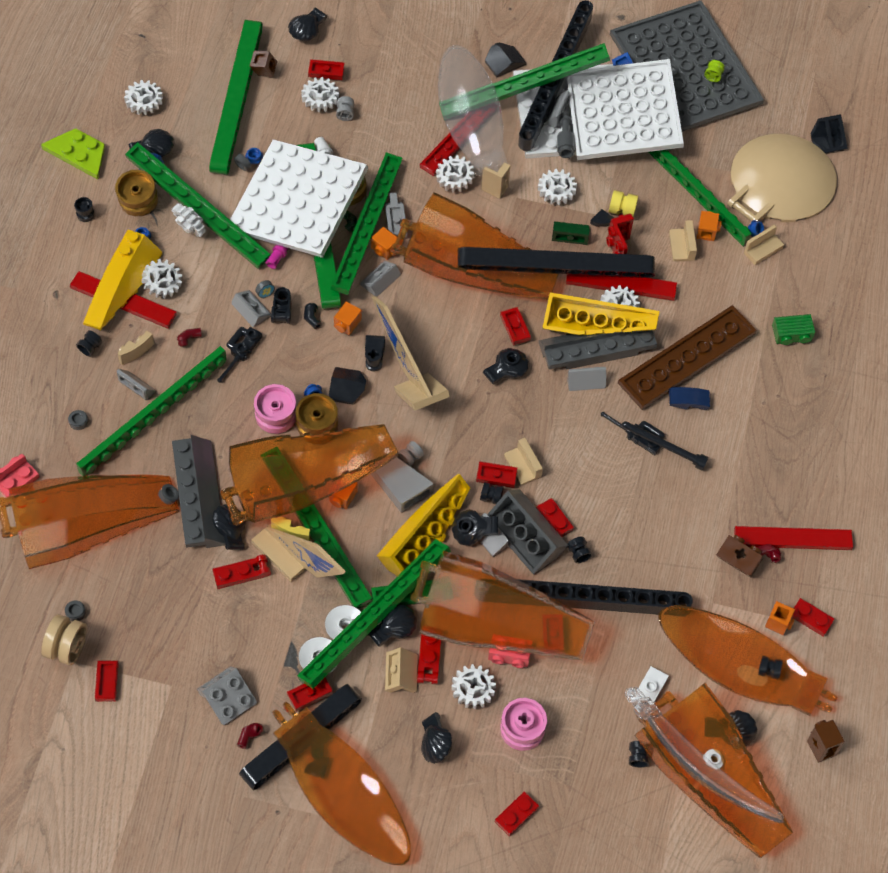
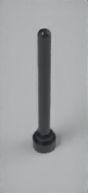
M627 421L622 422L624 429L692 461L695 468L703 470L708 456L704 454L695 455Z

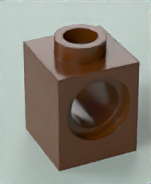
M254 51L250 67L258 76L274 77L278 61L269 51Z

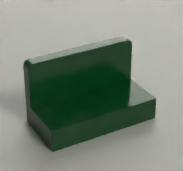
M555 221L552 241L588 245L589 225Z

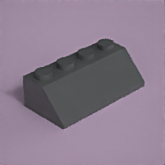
M520 489L508 490L487 514L489 517L498 516V528L509 540L508 546L533 575L558 559L569 546Z

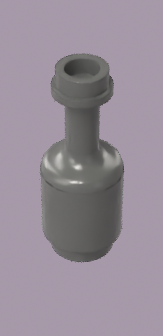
M563 115L559 121L562 131L557 135V152L562 158H570L575 152V136L569 131V126L572 124L571 117Z

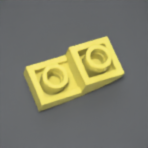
M285 517L271 518V528L310 541V529L303 526L292 527L291 520Z

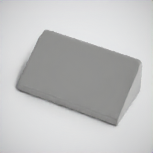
M568 90L556 97L545 120L546 125L555 128L558 126L569 101L570 92Z
M384 261L361 281L360 285L377 297L401 273L396 264Z
M250 290L236 293L231 302L252 327L257 326L271 316L269 311Z
M606 367L569 369L567 377L569 391L606 388Z
M117 370L119 382L143 399L148 400L155 393V389L129 371Z
M486 513L481 515V517H489ZM499 528L497 535H484L479 540L492 557L506 549L509 545V540Z

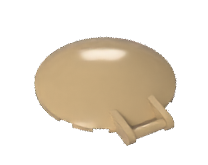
M789 134L760 136L746 143L733 160L730 174L731 183L736 190V194L729 200L727 205L735 208L751 221H762L764 218L780 219L781 222H796V220L803 218L809 219L821 213L832 201L837 185L836 172L828 156L818 146L806 139Z

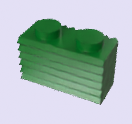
M811 314L774 317L772 328L777 345H789L794 342L805 344L813 340L815 330Z

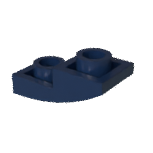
M671 387L669 389V404L681 409H687L691 406L707 410L710 408V391L691 387Z

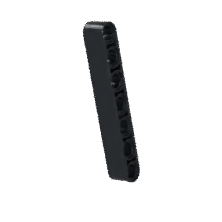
M345 684L243 767L239 775L252 790L258 789L361 703L362 698L349 684Z

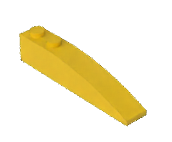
M131 230L126 231L97 287L83 325L102 330L116 315L115 312L120 307L123 308L127 300L138 292V288L142 284H145L141 282L145 266L150 265L152 260L157 263L163 253L144 234Z
M550 292L542 329L574 335L656 330L660 311Z
M457 474L432 495L399 528L377 554L378 559L388 571L398 576L435 539L440 542L444 541L449 525H452L455 520L454 515L457 509L461 508L470 490L469 485L460 474Z

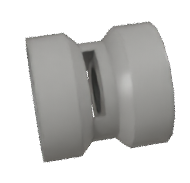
M348 96L338 98L336 117L342 121L351 120L354 116V100Z
M414 441L408 443L407 448L401 449L397 453L398 459L410 467L416 459L424 456L423 450Z

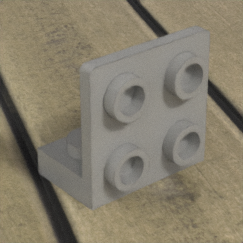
M231 666L197 688L200 696L206 698L222 725L227 724L257 703L237 668Z

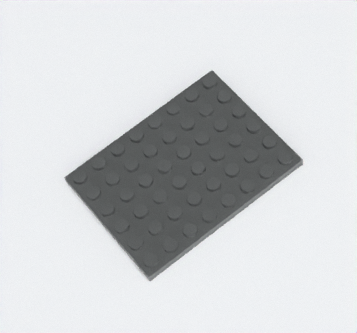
M702 0L610 30V36L621 54L628 52L633 63L670 59L682 132L762 105L764 102L760 92ZM711 60H718L725 66L722 77L718 82H711L704 76Z

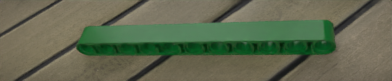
M244 20L210 159V173L229 174L253 73L250 63L253 52L258 51L262 35L263 23L261 21Z
M314 143L296 145L315 150ZM330 242L323 258L313 255L322 309L341 307L339 292L331 290L336 271Z

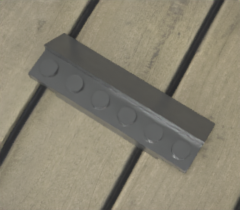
M653 330L591 335L567 334L539 340L543 358L545 357L548 369L565 366L567 370L637 356L639 351L657 348Z
M191 435L189 439L172 441L186 548L206 545V548L225 546L224 536L218 532L213 524V512L220 506L211 441Z

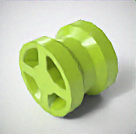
M711 60L704 73L705 78L711 82L720 81L725 70L724 64L718 60Z

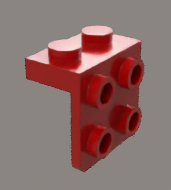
M631 213L619 215L610 221L606 243L609 248L611 247L613 254H627L628 247L625 240L630 239L634 221Z

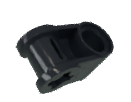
M285 287L276 289L274 293L271 323L281 321L290 324L291 293Z
M366 335L365 364L366 368L370 371H378L382 367L385 336Z

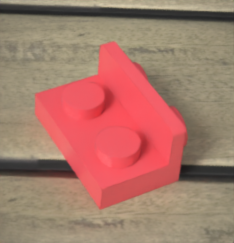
M24 454L12 458L7 465L0 468V492L8 501L40 478L37 471L27 462Z
M493 635L488 660L495 664H512L516 668L528 667L532 642Z

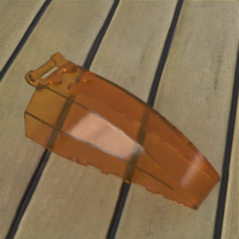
M433 192L425 204L417 223L408 219H402L400 223L401 229L396 242L391 247L392 253L403 255L404 263L436 278L513 296L548 300L558 277V274L484 271L458 268V248L532 249L521 246L516 242L515 238H509L501 233V229L492 227L485 222L484 218L467 207ZM411 230L413 232L406 248L402 244L407 231Z
M385 424L353 429L344 428L340 432L330 433V430H326L322 434L311 435L308 432L304 433L303 436L291 437V435H281L252 440L229 446V466L234 486L221 490L220 495L228 506L233 525H239L246 520L256 523L291 514L319 502L371 475L396 458L399 452ZM237 495L243 512H238L232 498L233 496Z
M90 475L52 478L10 488V497H0L1 535L3 538L19 535L29 569L70 559L89 551L91 547L101 543L105 544L112 538L119 535L124 536L131 530L138 527L143 528L149 523L162 520L180 512L177 500L174 504L169 505L161 501L158 495L159 490L164 485H172L170 476ZM8 506H12L16 522L15 527H10L6 510Z
M443 551L438 565L428 561L421 562L420 567L422 569L415 592L411 594L410 598L412 601L425 604L419 634L462 646L486 647L502 651L510 650L517 651L518 653L526 652L541 656L549 655L557 658L583 660L595 623L590 618L535 588L474 559ZM432 571L435 574L428 597L422 596L428 573Z
M706 683L702 684L680 703L670 691H667L661 699L650 707L636 713L637 719L645 728H642L634 736L657 767L705 813L759 858L763 857L793 833L782 810L776 804L775 797L765 784L761 771H758L753 761V756L744 745L743 738L732 717ZM666 704H670L672 708L654 722H651L649 719L651 715ZM714 749L715 752L720 754L723 763L722 767L713 770L704 764L703 757L708 750ZM711 756L713 762L718 761L716 756Z

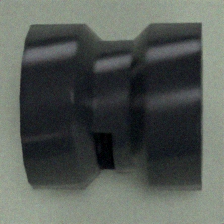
M81 197L75 201L74 207L78 220L81 222L91 221L95 216L92 201L87 197Z
M88 330L84 335V339H80L77 342L76 347L84 355L90 357L94 353V349L99 347L103 341L98 334Z
M484 482L480 500L485 502L491 500L493 504H497L502 497L504 486L497 485L494 487L491 483Z
M580 536L568 542V549L573 553L572 558L575 563H583L593 556L591 549L586 546L587 541L585 537Z
M763 655L758 675H768L772 679L779 680L783 660H771L768 656Z
M645 741L630 742L629 751L631 756H629V765L638 768L649 766L650 758L647 755L650 751V744Z

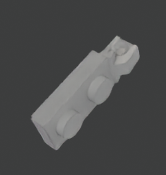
M389 193L390 203L385 205L388 230L398 238H407L404 204L398 202L397 193Z

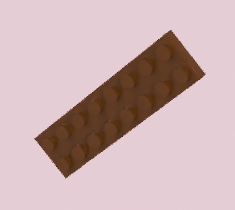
M731 305L619 379L618 384L643 410L667 394L671 387L679 386L755 335L757 330Z

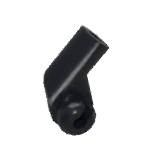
M308 303L304 308V319L314 329H317L321 325V322L314 316L318 307L315 303Z

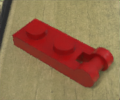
M262 554L253 559L213 568L217 590L270 576L271 570L270 567H267V556ZM259 566L260 569L257 570V571H254V568H253V567Z
M422 629L417 683L425 681L431 682V684H438L442 634L440 630ZM424 670H430L432 674L424 673Z

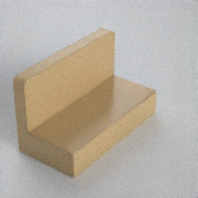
M504 162L498 172L484 167L482 190L500 199L509 187L511 165Z
M693 220L685 221L684 229L669 230L673 261H695L697 247Z
M776 225L769 227L747 241L744 254L754 265L759 264L783 249L784 244L775 235Z
M526 438L518 440L517 448L504 453L509 466L518 467L516 478L520 485L542 477L543 468Z
M401 647L386 652L385 691L390 693L400 689L412 693L417 691L418 655Z

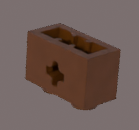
M728 535L716 556L751 578L763 560L762 551L753 545L750 548L744 545L745 541L737 535H734V537ZM737 551H744L746 557H741L740 559H737Z
M822 720L816 723L814 729L810 732L811 734L807 742L819 763L837 756L845 741L834 720L828 722Z

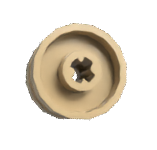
M57 614L51 620L43 638L42 656L52 660L58 657L59 662L72 666L83 649L87 635V624L78 620L71 622L69 617Z

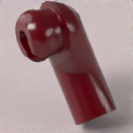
M201 328L184 330L177 336L178 345L180 347L187 346V339L202 337Z
M765 544L756 547L762 551L761 555H766L772 562L778 563L781 561V552L773 545Z
M252 723L243 727L237 747L246 749L249 739L257 737L263 732L262 724Z

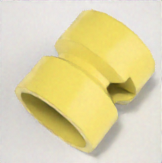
M614 190L609 213L615 215L631 213L634 217L638 195L628 194L625 196L624 192Z

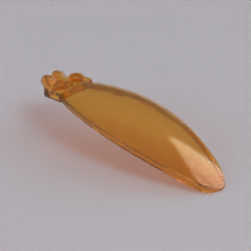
M675 605L664 608L659 612L660 626L674 647L697 670L721 687L754 701L779 706H792V708L811 716L815 706L824 712L830 713L833 708L830 705L818 700L820 695L833 702L838 698L835 694L824 689L828 678L807 670L792 654L762 633L733 619L697 608ZM763 655L768 656L771 660H783L779 680L772 679L768 675H758Z
M285 702L283 704L284 710L292 717L288 722L278 710H274L272 713L282 726L273 734L287 751L294 776L305 797L318 815L337 834L366 854L387 864H406L411 856L409 834L392 797L368 763L345 741L327 728L319 725V722L307 707L297 714L291 705Z

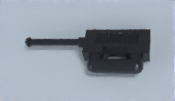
M239 327L226 344L227 348L231 350V355L235 357L224 373L217 379L219 383L222 382L237 361H244L248 358V355L252 353L254 347L262 339L261 332L252 327L248 329ZM242 336H244L245 339H244L242 342H240V343L237 344V342L239 341V339H240Z
M601 412V417H605L625 430L627 439L633 441L634 444L641 446L654 456L661 449V446L624 429L621 423L605 414V412ZM642 421L639 425L635 423V426L662 439L665 438V434L648 422Z

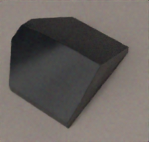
M500 42L491 46L485 59V63L496 78L526 65L525 60L514 46Z
M841 114L818 118L810 133L812 143L818 146L824 153L848 149Z
M335 367L331 377L329 397L335 402L354 405L356 400L365 391L367 380L359 370Z

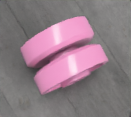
M277 384L265 386L258 391L254 399L255 418L258 426L262 430L273 434L283 433L292 428L296 422V399L293 392L289 388Z
M518 698L509 702L504 708L500 725L501 736L507 745L513 749L524 751L531 750L540 744L547 725V716L542 705L529 698Z

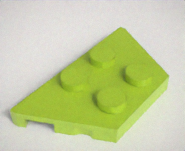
M76 128L42 143V150L96 179L99 178V170L103 161L102 156L105 151L104 143Z

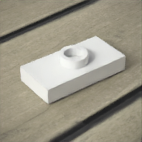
M650 666L631 702L650 711L666 683L668 675Z

